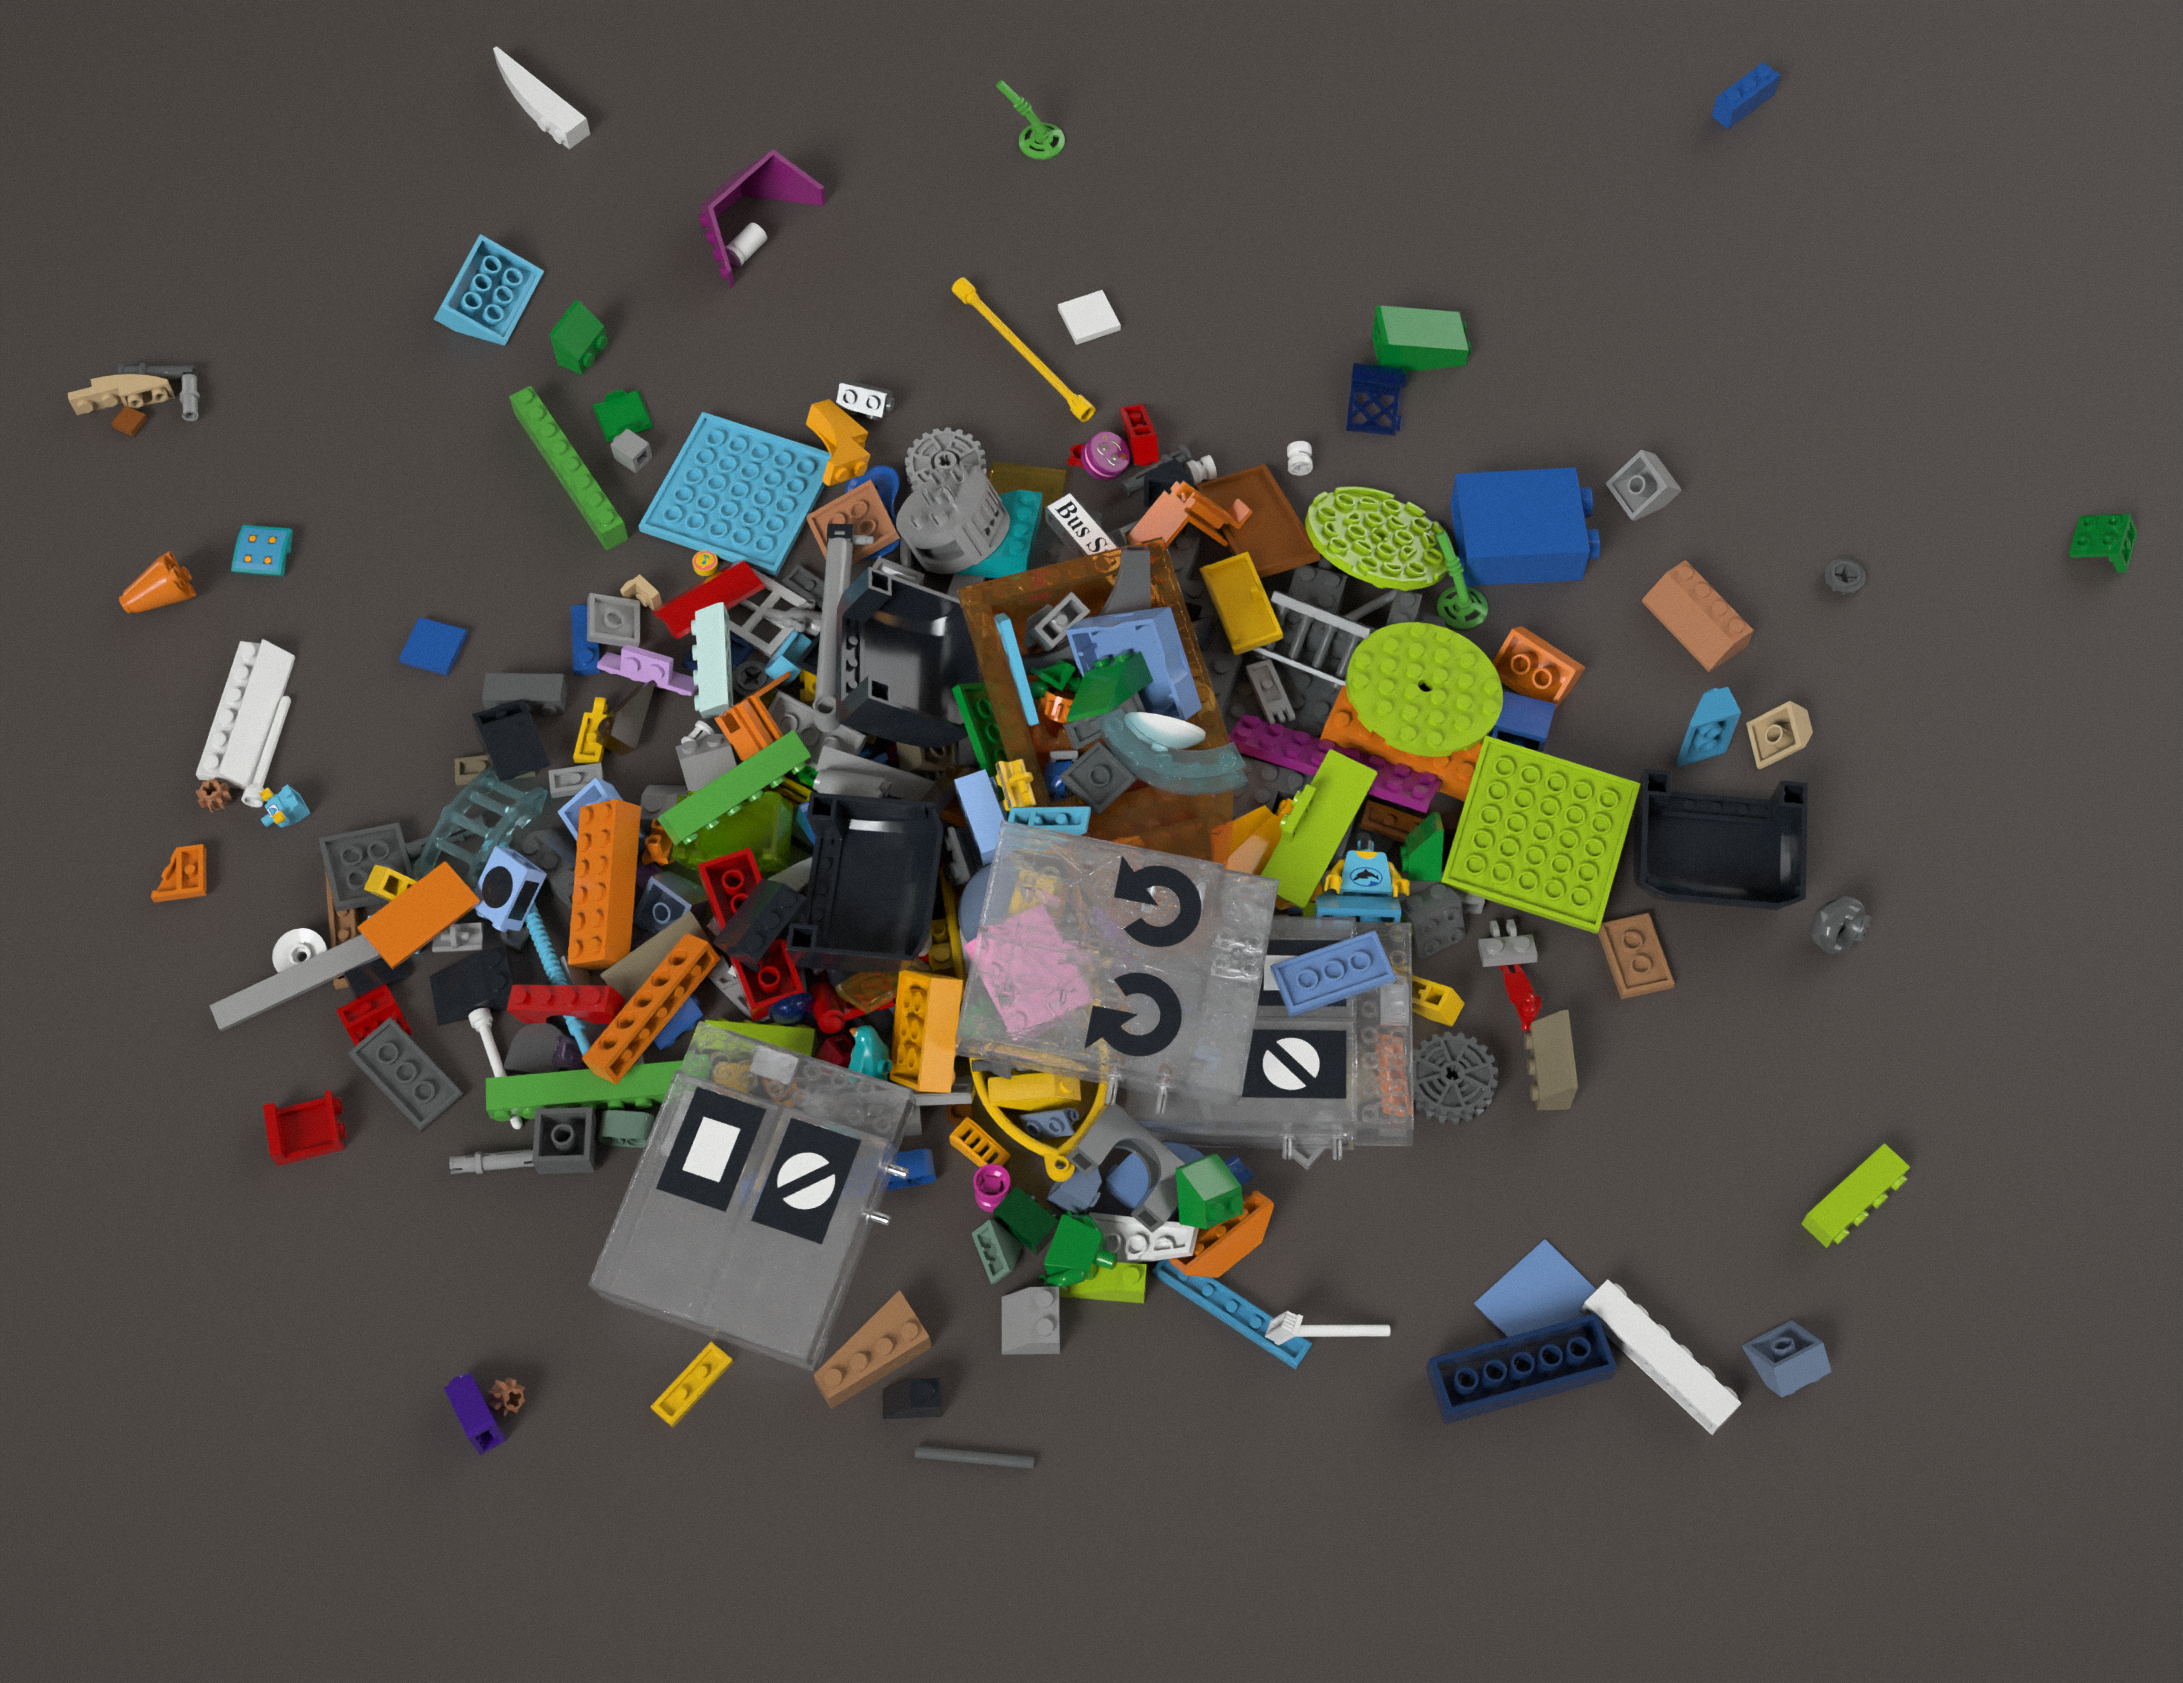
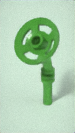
M1002 79L999 80L996 87L1013 103V107L1022 116L1025 115L1031 123L1019 136L1021 151L1028 157L1037 160H1046L1057 156L1065 145L1063 132L1053 124L1041 123L1031 109L1032 105L1027 100H1024L1023 96L1019 97ZM1032 130L1030 138L1025 140L1026 134ZM1053 137H1059L1057 145L1052 148L1050 144L1053 142ZM1032 146L1035 149H1040L1044 151H1035L1029 147Z
M1446 531L1439 532L1436 536L1446 559L1445 566H1447V571H1450L1449 576H1453L1455 586L1445 590L1440 595L1437 602L1438 616L1443 617L1445 624L1457 630L1474 629L1486 619L1488 613L1487 601L1479 591L1466 586L1462 573L1464 569L1461 567L1460 559L1455 556ZM1457 591V595L1452 599L1446 598L1451 593ZM1445 607H1448L1449 612L1456 617V620L1446 613ZM1474 611L1480 613L1475 619L1465 621V616L1471 615Z

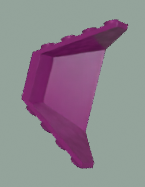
M774 149L732 175L700 203L702 213L698 214L701 226L702 228L707 227L708 231H705L708 244L709 246L714 245V249H712L716 263H721L722 266H719L721 277L723 280L728 281L730 288L734 286V280L716 219L741 196L820 206L826 203L824 186Z

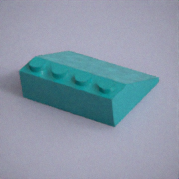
M1015 490L1000 494L999 497L1002 500V504L1010 516V525L1004 540L986 559L977 565H972L953 574L1027 582L1042 517V493Z

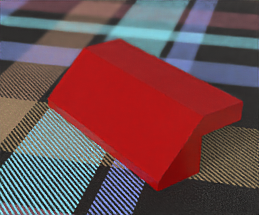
M739 560L653 609L652 612L656 619L663 620L672 638L680 639L692 631L691 620H695V611L723 602L726 610H729L763 590L765 586L744 560Z

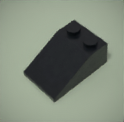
M505 945L478 951L429 976L438 1026L467 1020L471 1012L480 1008L490 1009L491 1014L507 1010L512 985H516L512 961Z

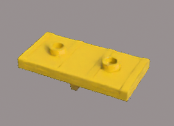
M1248 551L1200 568V574L1205 582L1234 655H1239L1283 639V632Z

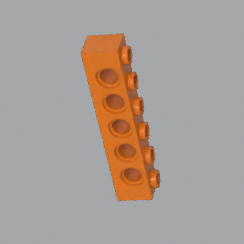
M685 933L582 1057V1060L594 1075L615 1085L618 1084L720 960V957L708 941Z

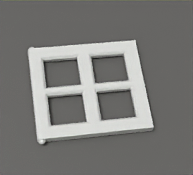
M751 568L762 581L765 588L772 593L760 606L747 599L740 602L741 605L754 613L741 627L729 620L730 633L772 658L782 646L783 640L795 628H787L781 621L766 618L767 608H773L781 598L796 607L801 606L806 600ZM763 618L782 629L769 644L751 633Z

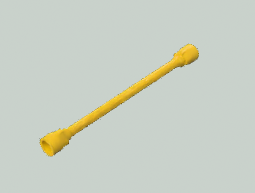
M965 277L958 279L952 286V292L966 305H973L1067 400L1070 410L1081 422L1088 421L1094 415L1095 407L1081 394L1077 395L1069 390L979 299L976 293L977 289Z

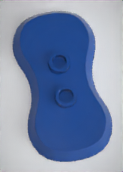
M885 465L867 468L864 475L849 479L845 488V494L869 480L873 482L897 530L894 500L900 480L895 469ZM900 539L862 560H875L878 557L883 558L890 555L896 550Z

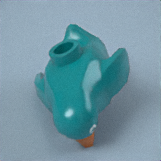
M866 1025L851 1028L850 1032L855 1039V1046L851 1053V1061L848 1068L849 1081L852 1087L857 1089L861 1086L888 1085L887 1074L892 1068L889 1047L884 1044L872 1026Z

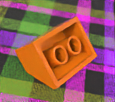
M1523 626L1511 630L1492 662L1502 683L1522 696L1556 704L1555 709L1573 690L1586 668Z

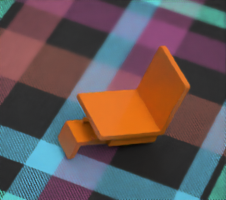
M1176 481L1170 488L1172 490L1171 494L1164 491L1128 534L1126 539L1133 546H1148L1150 549V563L1154 564L1188 521L1226 547L1229 543L1215 528L1220 529L1224 523H1230L1239 530L1252 514V510L1240 499H1236L1231 507L1225 511L1185 481L1181 484Z
M789 671L759 688L714 718L741 761L747 760L783 737L782 732L759 697L791 676Z

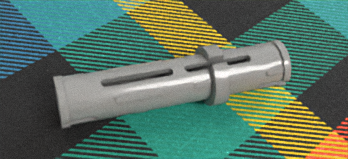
M533 1149L484 1154L482 1151L475 1152L474 1155L450 1156L449 1165L450 1169H452L450 1172L451 1174L464 1172L483 1174L484 1171L531 1167L534 1166L532 1163Z

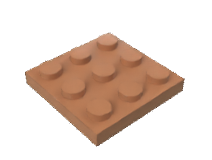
M871 480L806 516L825 559L827 557L828 524H853L854 535L874 537V544L854 545L852 565L900 539Z

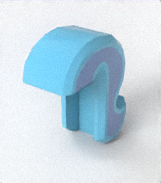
M796 629L792 630L783 640L782 646L767 663L765 673L772 679H776L789 671L791 676L780 683L781 686L789 685L801 672L795 663L812 641Z

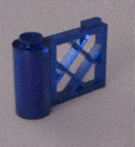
M1353 363L1346 431L1395 436V431L1401 430L1402 416L1397 415L1400 387L1405 388L1407 374L1402 373V368ZM1355 392L1366 393L1370 399L1361 405L1355 399ZM1383 395L1394 396L1393 403L1387 407L1378 399ZM1374 402L1381 411L1372 417L1365 408ZM1359 412L1367 419L1363 424L1352 423V417ZM1386 415L1391 421V427L1380 426L1376 420Z

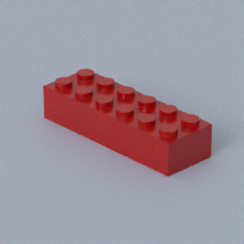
M750 847L698 864L699 877L720 932L762 879ZM785 939L759 974L729 955L753 1021L805 1004V991L795 965L786 951L787 944Z

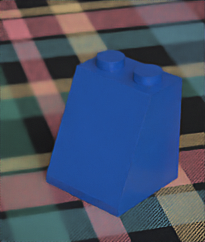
M1505 691L1502 709L1494 726L1492 737L1543 753L1556 704Z

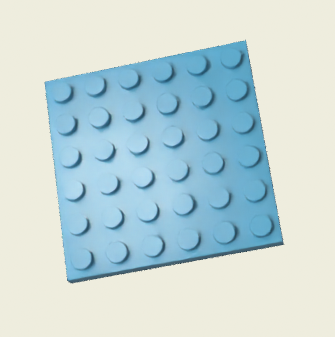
M702 412L641 520L639 530L640 532L697 551L705 550L714 553L718 558L730 562L744 560L750 568L777 577L807 521L806 516L811 513L826 485L822 479L827 462L831 458L830 453Z

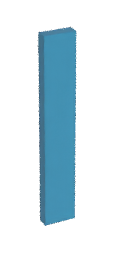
M1169 1259L1159 1260L1152 1270V1275L1295 1370L1312 1347V1343L1303 1337H1293L1280 1345L1266 1338L1265 1334H1267L1266 1331L1270 1320L1274 1318L1212 1277L1186 1276L1173 1266Z

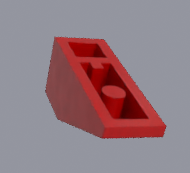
M1144 404L1120 407V415L1134 465L1147 466L1152 464V462H1158L1157 434Z

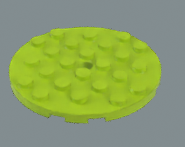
M1338 487L1332 493L1324 491L1314 498L1305 519V527L1309 539L1315 549L1344 572L1371 583L1378 588L1387 587L1403 591L1429 587L1441 581L1447 574L1446 559L1436 534L1445 530L1437 521L1432 523L1424 516L1426 512L1411 502L1405 505L1394 500L1393 494L1365 487Z
M1405 622L1392 624L1376 630L1369 635L1368 639H1364L1357 646L1346 672L1345 686L1349 703L1353 704L1357 711V718L1371 733L1374 731L1386 739V744L1415 755L1427 757L1451 756L1452 752L1463 749L1467 751L1482 742L1485 735L1487 736L1493 730L1502 709V684L1490 659L1479 647L1464 636L1448 628L1433 624ZM1423 683H1425V686L1428 687L1430 691L1424 692L1420 690L1418 686L1423 685Z

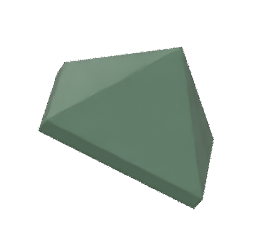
M989 1219L971 1234L991 1284H996L1014 1270L1023 1244L995 1220Z

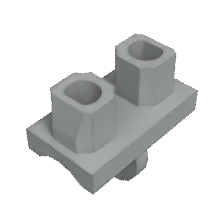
M483 923L451 925L433 939L432 952L483 950Z

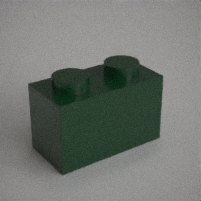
M1017 1186L993 1210L994 1220L1036 1256L1053 1239L1059 1224L1058 1216L1047 1207L1043 1209L1037 1204V1199L1028 1190L1022 1191Z

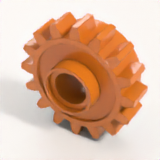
M1048 686V691H1046L1044 697H1040V699L1033 698L1034 706L1037 708V711L1045 712L1046 717L1066 723L1068 722L1066 717L1076 693L1063 688L1061 691L1053 686Z

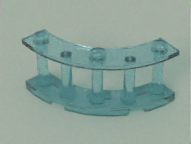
M1121 707L1096 719L1104 733L1101 736L1109 751L1127 769L1134 773L1137 778L1154 787L1177 794L1197 795L1224 793L1249 784L1242 770L1246 768V765L1234 742L1209 750H1180L1165 746L1147 737L1132 724Z
M492 767L481 771L477 777L463 788L450 805L443 808L440 820L432 831L420 858L413 866L412 872L414 875L412 879L418 882L434 870L435 863L442 850L469 863L470 869L463 882L474 892L494 847L506 848L512 840V835L510 834L517 826L523 828L535 817L542 814L548 791L538 787L530 792L523 793L496 780L497 775ZM494 790L517 802L513 806H505L485 795ZM474 803H477L503 817L495 827L488 828L463 815ZM456 824L485 838V842L478 853L473 854L446 841Z

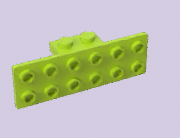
M1329 750L1311 784H1306L1303 792L1298 790L1291 803L1294 806L1290 814L1285 813L1279 825V828L1282 829L1281 839L1259 877L1257 887L1301 909H1305L1377 776V771L1334 750Z

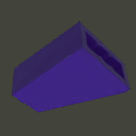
M471 1373L453 1378L449 1385L444 1387V1390L468 1439L479 1455L505 1442L506 1438Z

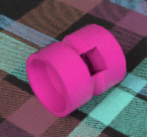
M986 1164L975 1173L973 1182L976 1202L984 1211L993 1213L996 1206L1011 1192L1010 1175L1005 1168L997 1164Z

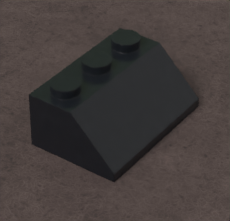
M761 879L713 941V944L759 974L789 934L790 923L796 924L806 912V897L784 883Z

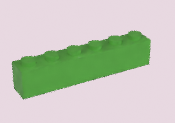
M792 730L660 815L657 820L675 846L682 841L687 845L699 837L697 832L705 827L708 831L721 822L719 817L725 813L730 817L743 808L741 803L749 799L752 803L764 795L762 789L768 785L773 789L786 780L784 778L785 774L792 771L795 775L807 767L805 761L811 755L796 732Z

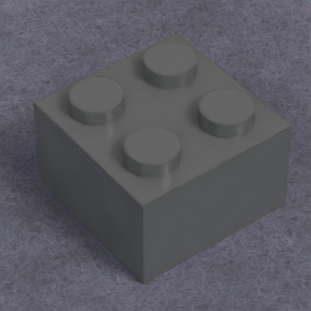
M592 1107L535 1110L532 1163L538 1174L595 1173L598 1120Z

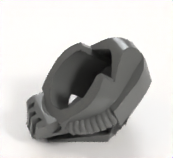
M1845 895L1840 899L1831 900L1818 908L1810 926L1812 939L1819 948L1830 956L1836 953L1843 955L1852 947L1854 941L1864 940V933L1868 932L1867 927H1870L1869 921L1872 920V917L1865 915L1864 906L1855 898Z

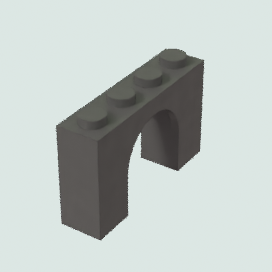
M1109 1103L1099 1110L1065 1158L1087 1176L1100 1166L1111 1149H1126L1138 1156L1148 1173V1187L1141 1200L1131 1212V1215L1153 1233L1166 1223L1178 1206L1176 1168L1187 1163L1181 1161L1164 1143H1161L1150 1134L1145 1126L1135 1121L1126 1113L1123 1107L1116 1103L1114 1105Z

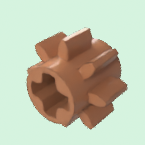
M217 778L206 782L203 781L200 790H196V794L200 798L198 800L202 808L208 806L212 813L215 810L225 809L227 800H232L228 792L230 789L227 783L223 782L220 784Z
M507 1377L505 1383L496 1380L495 1385L487 1392L491 1401L488 1406L497 1409V1413L503 1416L507 1415L508 1410L517 1414L518 1408L526 1401L522 1393L525 1387L516 1384V1380Z

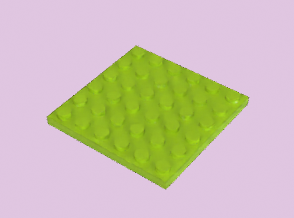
M1485 735L1440 884H1446L1458 891L1597 934L1601 926L1641 783Z

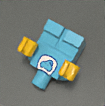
M288 784L281 788L282 791L276 795L268 787L259 793L262 796V800L267 801L265 808L268 814L261 818L262 823L266 827L276 823L283 828L297 823L311 814L300 793Z

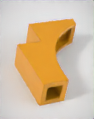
M830 399L811 404L806 425L822 439L831 457L827 462L822 481L826 485L831 486L864 475L870 458V454L864 450L868 431Z

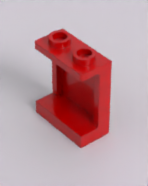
M331 1090L324 1091V1098L280 1109L277 1108L274 1102L263 1105L269 1152L277 1166L344 1150L343 1139L347 1138V1132L344 1123H340L339 1114L343 1113V1107L340 1098H335Z

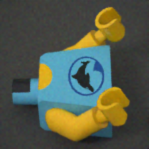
M1363 839L1358 841L1357 851H1347L1346 859H1340L1326 877L1324 891H1327L1329 888L1335 889L1338 896L1361 894L1364 897H1377L1379 895L1391 897L1393 889V897H1398V893H1405L1406 896H1409L1410 882L1402 879L1395 866L1387 861L1385 853L1374 852L1373 841Z

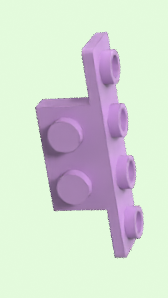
M627 644L621 649V656L607 652L597 663L598 669L610 674H618L631 680L645 683L653 681L655 687L672 690L681 695L692 696L699 688L698 685H694L693 677L673 671L674 658Z

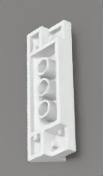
M262 639L261 644L240 641L196 772L199 780L208 781L217 778L218 782H226L229 788L245 790V788H248L253 783L280 699L284 695L295 661L294 655Z

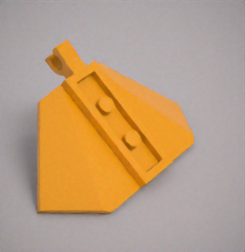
M1290 798L1286 801L1281 800L1276 814H1273L1263 805L1210 832L1213 871L1232 881L1233 885L1239 884L1245 892L1254 897L1261 898L1279 910L1295 905L1257 887V881L1281 839L1282 829L1279 828L1283 816L1285 813L1290 814L1294 808L1291 805L1293 800ZM1319 882L1309 902L1314 901L1316 895L1323 894L1321 882Z

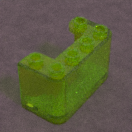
M688 791L687 795H677V804L697 791ZM772 791L764 792V796H759L752 803L747 799V802L741 803L743 807L741 810L730 817L725 813L719 817L721 822L708 831L705 827L697 832L699 837L689 844L685 845L682 841L675 846L673 843L672 859L687 868L699 870L698 864L750 847L759 871H783L789 868L793 805L787 799H784L780 793Z

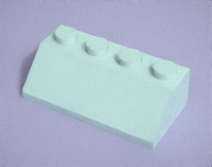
M723 602L695 611V620H691L692 635H696L697 645H692L693 660H697L698 670L693 671L694 685L699 687V695H695L694 702L695 710L700 711L702 718H716L733 706L730 622Z

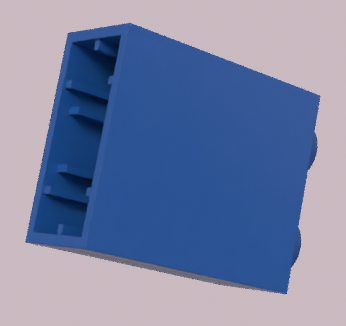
M1576 468L1455 474L1450 507L1457 557H1459V562L1462 564L1461 567L1464 569L1462 573L1466 586L1583 580L1587 561L1599 558L1600 540L1598 530L1586 529L1584 519L1592 515L1593 499L1591 488H1579Z

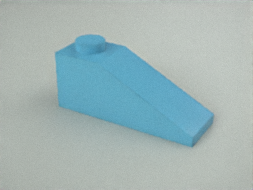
M1090 806L1011 808L1006 832L1015 850L1044 849L1087 833L1091 808Z

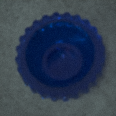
M800 993L783 998L768 1008V1015L780 1024L797 1023L810 1013L812 1003L814 1002L813 996L810 993Z

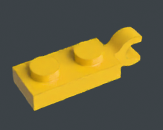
M596 697L592 713L584 712L573 756L575 763L595 764L602 761L605 747L597 743L596 740L599 733L597 730L598 725L608 713L609 705L606 704V698Z

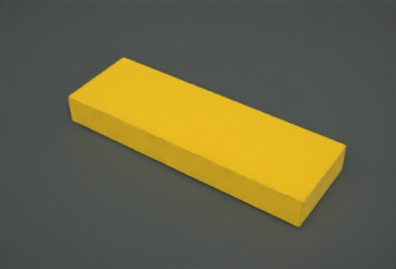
M711 1341L650 1406L651 1409L673 1428L732 1365L733 1359Z

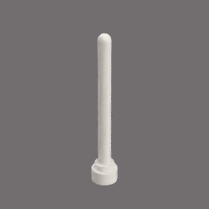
M283 696L280 699L253 783L244 790L241 800L248 806L261 807L264 801L259 793L264 790L263 785L291 703V699L288 696Z
M480 1008L474 1010L468 1016L471 1026L477 1032H480L495 1077H505L507 1075L490 1029L493 1022L490 1009ZM511 1116L512 1127L517 1130L521 1129L523 1126L522 1118L520 1116Z

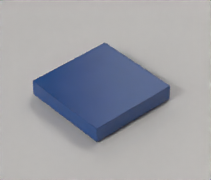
M419 617L399 657V661L401 664L448 676L468 636L467 630Z

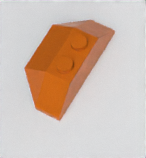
M1257 1190L1242 1196L1244 1214L1208 1229L1199 1228L1193 1256L1169 1259L1170 1263L1186 1276L1219 1278L1262 1243L1274 1208L1273 1202Z

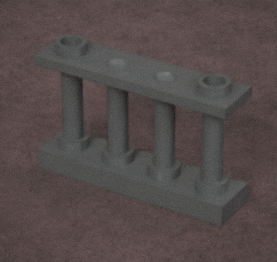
M1274 591L1271 601L1277 603L1276 608L1278 610L1275 616L1280 628L1282 629L1287 613H1290L1291 610L1301 613L1300 618L1302 619L1288 656L1274 651L1277 642L1275 641L1253 649L1258 652L1257 657L1264 660L1271 659V661L1274 658L1329 680V686L1341 690L1342 686L1345 685L1346 672L1352 654L1357 648L1359 641L1362 642L1363 638L1368 639L1369 635L1374 632V628L1283 592ZM1315 619L1325 622L1323 627L1326 629L1312 665L1297 659L1311 622L1314 623ZM1342 629L1349 632L1348 637L1350 638L1337 672L1332 674L1321 668L1335 632Z

